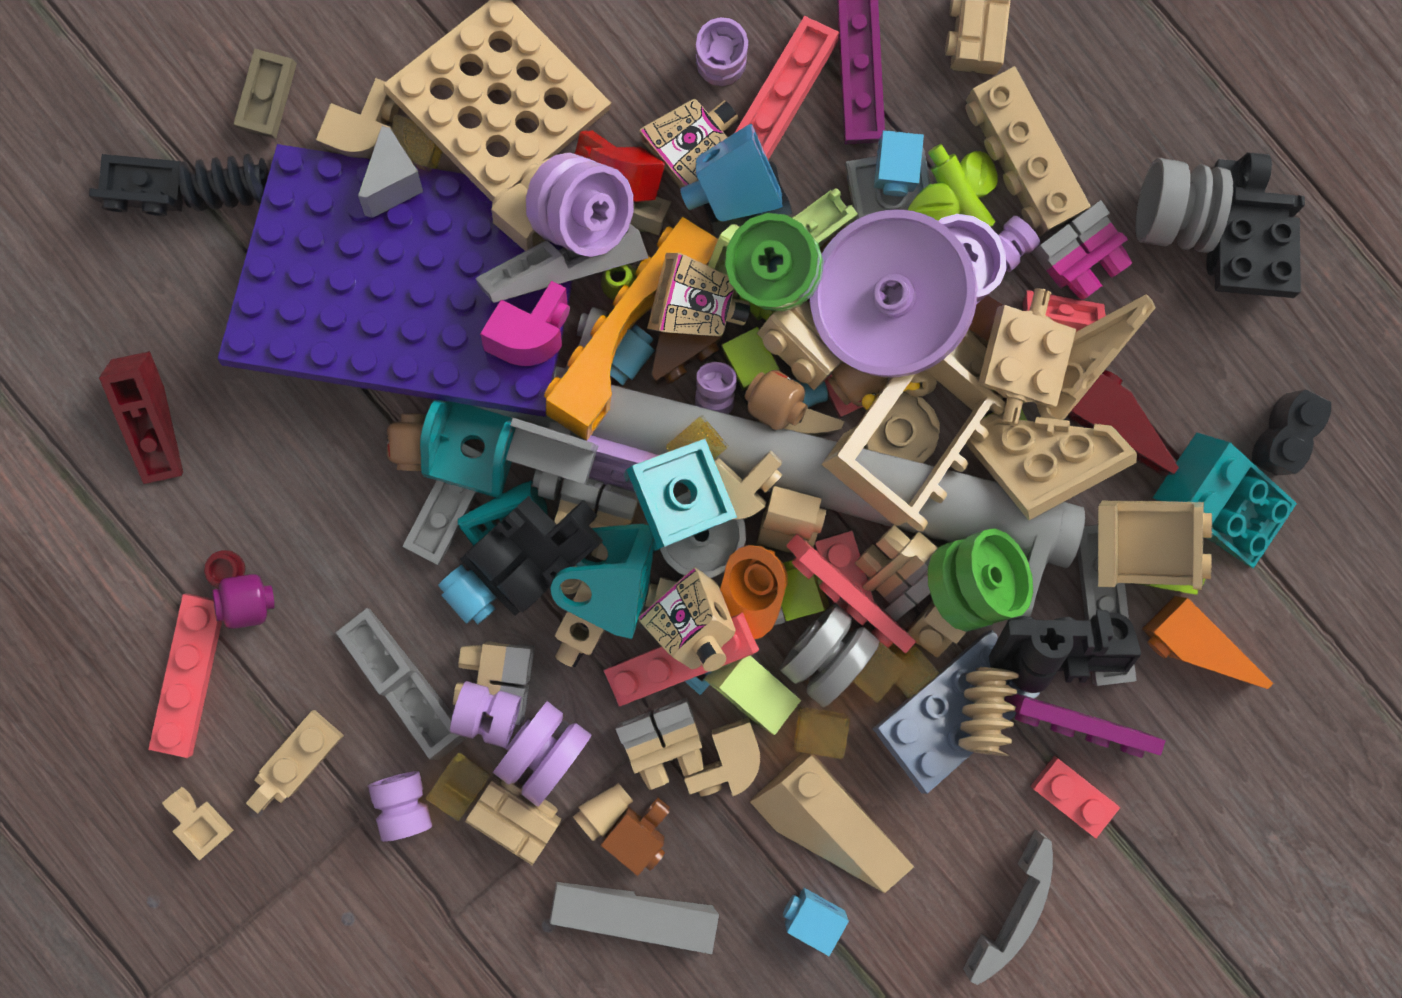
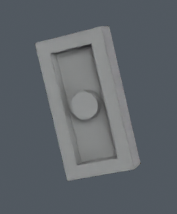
M516 418L512 419L510 426L516 429L506 460L585 485L587 484L598 445Z

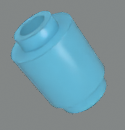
M634 325L631 330L627 331L616 350L612 362L610 376L622 385H624L628 378L633 380L655 351L650 346L654 339L637 325Z
M463 565L457 567L438 584V587L444 592L441 596L466 624L474 620L478 625L496 609L491 604L496 599V596L472 570L467 571Z

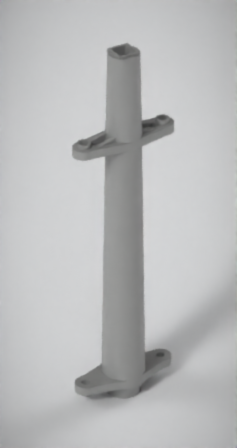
M592 307L589 314L582 313L577 329V336L582 337L579 346L586 347L592 339L590 333L594 324L600 316L605 315L608 317V311ZM556 366L554 378L558 376L562 379L570 367L562 368ZM611 385L610 410L595 429L592 436L657 455H662L706 439L714 461L719 457L742 480L771 450L782 460V465L777 469L782 473V476L773 486L821 498L820 507L890 527L894 525L821 465L836 445V441L785 428L775 430L765 423ZM474 406L573 437H579L547 415L542 417ZM864 448L855 459V461L908 505L935 467ZM536 469L533 487L539 488L538 496L555 500L563 477ZM947 470L938 483L947 493L945 500L942 503H938L929 497L919 511V514L928 522L924 531L914 529L907 522L896 527L914 534L921 532L925 537L945 543L966 539L972 534L994 528L1007 533L1019 544L1028 560L1032 573L1033 596L1030 607L1022 615L1030 617L1046 564L1049 563L1068 568L1076 556L1085 524L1084 507L1063 502L1028 520L998 482Z

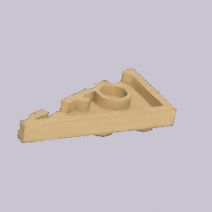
M1147 294L1075 332L1057 407L1048 408L1036 404L1042 418L1064 420L1155 309L1152 299Z

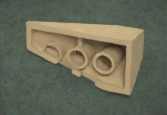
M809 748L750 800V803L776 832L883 893H886L914 867Z

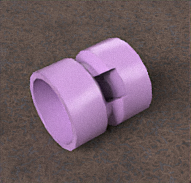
M719 17L704 24L697 34V69L703 79L712 85L726 86L733 84L742 76L745 70L748 39L745 30L739 23L730 18Z
M466 681L462 686L455 705L450 733L471 739L480 734L485 743L507 748L517 721L522 696L504 691H499L492 695L488 687Z
M419 771L394 775L368 785L374 808L382 810V813L376 818L381 841H393L410 837L432 827L428 805L418 802V799L423 795V785Z

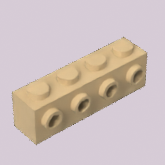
M1014 66L973 88L966 98L968 103L966 104L967 115L973 125H979L986 137L984 144L989 156L994 161H999L1005 172L1003 180L1008 191L1013 196L1017 194L1024 207L1022 209L1024 221L1033 230L1037 231L1039 237L1073 220L1088 210L1091 206L1017 68Z

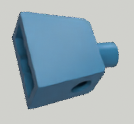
M752 124L745 126L699 155L696 159L698 181L680 188L682 198L688 210L710 203L719 221L732 220L782 207L781 188Z

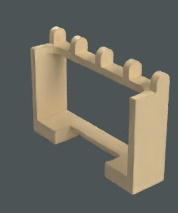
M950 355L935 366L927 369V371L972 410V413L909 505L855 461V459L915 374L896 378L890 377V380L858 425L841 436L821 464L895 526L907 522L914 529L924 531L928 522L919 514V511L929 497L938 503H942L945 500L947 493L938 483L950 466L959 472L965 470L968 462L959 452L970 436L981 442L986 439L989 433L980 424V421L988 409L998 415H1001L1005 409L1006 403L989 388L978 385L979 380Z

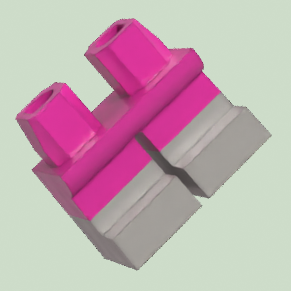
M1101 200L1031 252L1060 289L1068 285L1071 291L1081 300L1087 298L1103 286L1090 269L1097 262H1100L1111 278L1132 264L1130 257L1122 246L1128 239L1123 233L1118 232L1107 217L1110 212Z

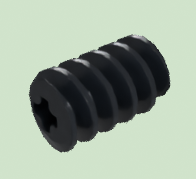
M250 154L244 155L243 166L238 165L234 156H229L227 168H223L218 157L212 158L211 170H207L204 161L198 159L195 164V172L191 171L186 161H181L179 166V185L187 207H192L198 212L204 211L207 206L214 210L220 209L223 203L229 208H234L238 205L239 201L244 206H250L254 200L261 204L269 173L265 160L260 158L259 164L255 165Z

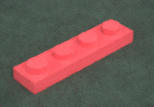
M806 16L801 20L736 130L737 132L745 126L752 124L768 160L839 41V31Z
M796 534L786 546L796 556L791 563L808 579L814 574L823 581L819 585L820 589L837 603L842 597L849 604L845 610L862 626L867 621L874 625L875 628L871 633L887 648L894 643L904 653H907L916 643L900 624L895 622L891 616L803 538Z
M192 594L182 595L148 750L185 758L193 756L222 621H216L214 602L211 598Z
M743 613L731 617L736 631L734 636L721 647L726 655V662L723 666L759 651ZM662 646L603 670L619 707L708 672L704 670L702 665L696 669L687 667L669 655Z

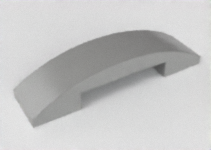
M1036 829L1018 862L1019 867L1029 877L996 941L981 934L963 968L970 982L976 985L986 981L1000 971L1017 954L1029 938L1043 911L1051 883L1053 850L1052 841Z

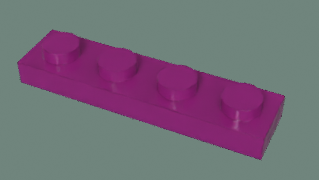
M837 0L844 144L878 143L883 130L885 131L878 0Z
M1020 694L1004 698V701L1016 706L1014 719L1036 727H1038L1040 720L1051 723L1050 730L1069 737H1074L1075 731L1086 733V741L1107 748L1110 741L1121 744L1120 751L1143 758L1145 751L1160 756L1162 754L1166 740L1146 732Z

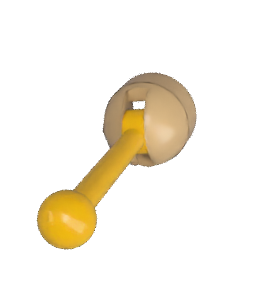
M925 370L915 374L904 391L911 397H923L934 391L937 380ZM879 394L865 395L862 398V406L868 410Z

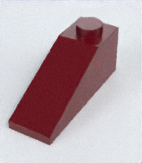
M148 351L111 359L99 379L143 484L182 476L183 468L165 388L151 352Z
M1104 370L1067 415V418L1083 428L1094 429L1095 424L1112 426L1137 452V461L1161 476L1174 475L1178 466L1130 390L1121 385L1123 380L1120 377Z

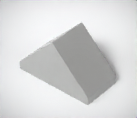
M385 126L381 127L358 195L365 216L372 218L423 192L417 169L391 129Z

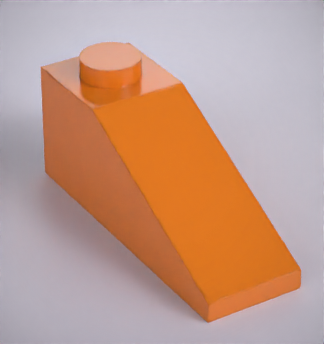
M1174 596L1142 628L1150 637L1147 641L1148 645L1164 659L1169 656L1265 689H1269L1274 684L1189 598Z

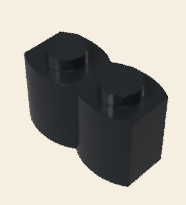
M1306 389L1283 395L1271 411L1269 429L1261 434L1254 445L1252 463L1276 476L1296 474L1302 470L1311 457L1314 445L1313 438L1324 429L1329 420L1331 402Z

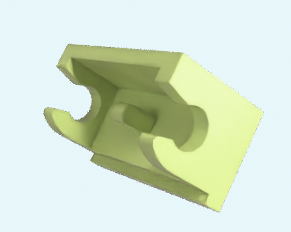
M837 188L832 191L830 190L793 217V219L803 224L820 247L843 226L854 222L858 215L852 205L846 206L840 198L841 192Z
M751 656L722 666L718 670L712 671L711 674L708 673L704 679L755 724L773 735L778 732L801 702L794 693Z

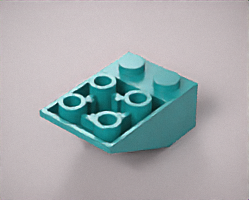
M1196 432L1176 462L1178 466L1174 475H1167L1153 496V499L1168 502H1204V513H1212V538L1207 539L1254 569L1297 503L1232 443Z

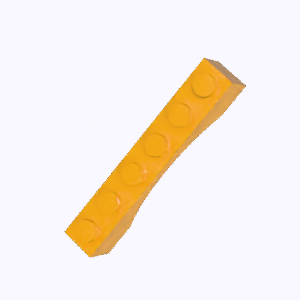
M684 217L680 219L674 229L668 226L664 230L657 243L659 249L652 258L648 256L649 258L642 260L635 272L636 280L630 287L624 285L613 301L615 308L608 317L602 315L594 324L590 333L592 339L585 348L580 345L575 349L567 364L570 367L562 379L558 376L555 377L547 387L544 398H546V415L584 440L587 441L610 410L612 397L610 370L616 350L627 331L643 314L652 309L665 254L681 253L708 266L718 238Z

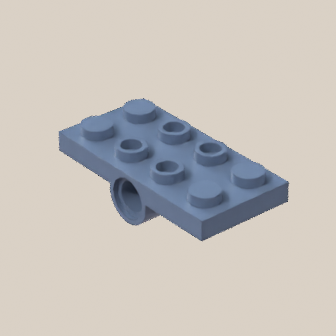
M993 630L983 633L945 667L934 671L914 687L913 694L873 728V731L921 794H928L974 753L958 746L959 739L971 736L960 729L961 723L973 720L962 713L963 706L974 704V702L964 697V691L976 687L966 681V674L978 671L976 668H990L989 654L998 639ZM1012 679L1006 681V685L1016 689L1017 694L1030 698H1035L1040 694V692L1028 693L1021 690ZM1016 712L1003 713V718L1010 721Z

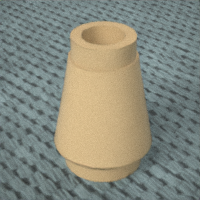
M617 783L614 787L607 789L578 807L580 811L573 818L591 840L594 841L600 835L604 838L633 800Z

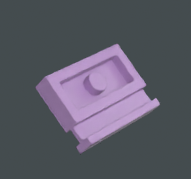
M592 435L587 440L598 445L589 478L604 482L605 485L611 484L631 491L635 490L631 481L626 482L623 475L625 470L632 465L659 456Z

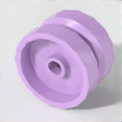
M573 153L554 155L541 164L532 177L526 194V214L533 230L549 242L561 245L569 251L588 257L605 254L618 245L629 229L634 212L633 193L630 184L617 169Z
M955 214L941 218L939 222L957 236L971 258L977 278L978 304L1001 283L1005 274L1006 252L1001 239L988 224L974 216Z
M546 701L532 721L528 719L507 746V754L493 771L495 775L510 785L520 778L527 767L532 769L534 772L523 785L522 795L537 807L549 795L592 736L580 725L573 723L565 729L558 740L551 735L563 720V712L548 701Z

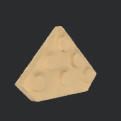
M993 413L980 421V424L989 433L986 439L981 442L970 436L965 443L1028 520L1037 517L1137 463V452L1112 426L1095 424L1094 429L1070 426V421L1036 417L1035 422L1019 420L1018 426L1001 422L1003 413L1001 415Z

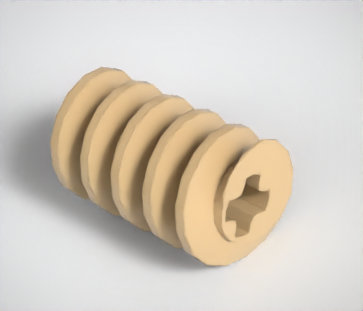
M976 668L978 671L966 674V681L976 687L964 691V697L974 702V704L965 705L962 708V713L973 720L962 722L960 726L962 731L971 736L959 739L958 746L974 753L1009 756L1000 751L999 746L1012 744V739L1001 734V730L1013 727L1014 723L1003 718V713L1015 711L1016 706L1004 701V697L1017 694V690L1006 685V681L1018 678L1019 674L998 668Z

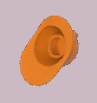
M748 545L738 548L730 555L725 567L720 590L730 616L733 617L743 613L753 638L758 639L772 630L778 618L785 589L788 585V574L784 564L775 556V551L766 550L760 546Z

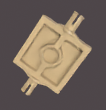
M1034 289L1029 311H1022L1007 305L997 307L978 385L995 390L1007 399L1001 422L1008 425L1018 426L1023 403L1033 402L1048 408L1057 407L1076 329L1054 322L1045 315L1051 292L1045 289Z

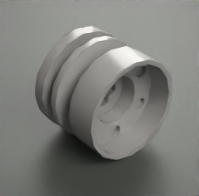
M1157 158L1147 171L1138 200L1135 228L1137 240L1140 243L1167 247L1172 244L1176 237L1178 246L1181 249L1189 250L1194 247L1198 252L1209 253L1213 251L1223 235L1231 210L1233 196L1231 171L1221 167H1215L1211 170L1210 167L1200 164L1194 168L1190 175L1187 163Z

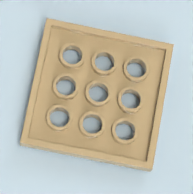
M489 0L384 83V92L492 202L503 189H510L521 183L522 175L530 165L534 163L539 164L545 159H550L557 155L579 136L580 131L588 129L608 112L611 106V102L511 0ZM494 39H503L510 44L511 48L506 52L500 53L494 51L489 43ZM465 62H475L481 67L482 72L476 76H469L461 71L460 66ZM521 67H531L538 73V77L535 80L526 81L518 76L517 70ZM437 85H444L452 90L453 95L448 99L440 100L435 98L430 91ZM493 90H502L508 94L510 100L505 104H495L490 101L488 94ZM549 95H558L564 99L566 105L561 109H552L547 106L544 99ZM470 113L476 115L481 123L478 127L469 129L463 127L458 119L463 114ZM521 118H529L536 123L537 129L532 133H524L516 127L515 123ZM492 142H501L506 145L509 152L503 157H494L488 153L486 147Z

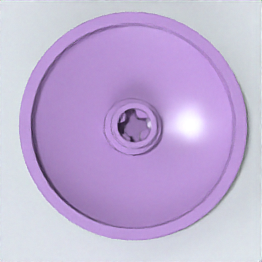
M885 210L868 214L842 229L822 252L824 260L822 280L814 295L810 297L813 321L826 346L840 360L854 369L879 377L896 378L917 374L945 359L954 351L967 333L977 304L978 288L975 269L968 252L957 236L934 218L909 210Z

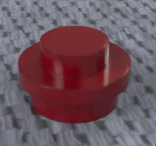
M229 550L213 553L207 559L204 567L207 581L217 589H219V583L222 579L245 575L246 572L243 559L237 553Z

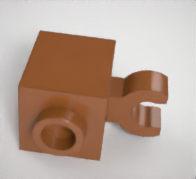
M657 797L642 817L628 806L604 836L601 846L635 875L638 876L645 867L651 871L665 854V851L661 849L664 845L665 837L655 828L670 812L668 810L670 806Z

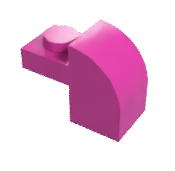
M551 281L531 314L501 300L480 333L484 351L508 363L519 366L537 365L552 358L562 347L561 330L559 328L565 323L570 311V306L567 305L566 288Z

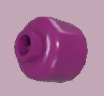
M256 574L224 578L219 583V589L212 590L216 621L223 620L229 629L261 625L266 621L267 610L275 608L272 586H263L262 579Z

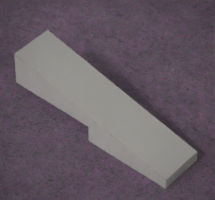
M630 224L628 231L619 244L605 254L588 257L576 254L565 248L557 250L546 240L475 279L481 290L495 303L547 288L551 281L561 284L649 257L640 231Z
M366 608L336 632L378 694L387 698L429 759L440 760L467 739V737L450 733L453 713L371 609Z
M556 882L549 922L552 925L712 954L719 914L713 905L636 896L634 891Z

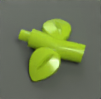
M942 144L929 150L928 154L935 164L931 171L937 183L929 184L923 188L913 199L907 210L925 214L937 221L955 214L974 216L990 227L993 226L995 220L979 199L992 192L998 182L997 171L990 156L981 151H974L967 154L960 163L955 154H947Z

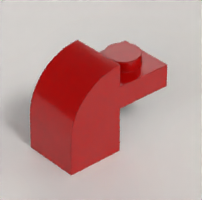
M593 130L580 131L574 154L617 169L630 184L633 202L656 200L665 167L663 161L641 146L616 147Z

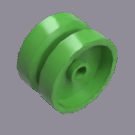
M766 213L750 218L735 231L727 246L725 268L730 284L742 298L764 310L783 312L801 306L814 295L822 280L824 260L819 244L802 223L787 215ZM776 257L783 259V264L777 265V271L772 272L769 267L771 260Z
M995 528L983 530L968 536L966 539L940 546L931 556L928 565V587L931 597L942 618L954 628L965 632L976 630L997 622L1022 616L1030 607L1033 596V578L1029 563L1019 544L1007 533Z

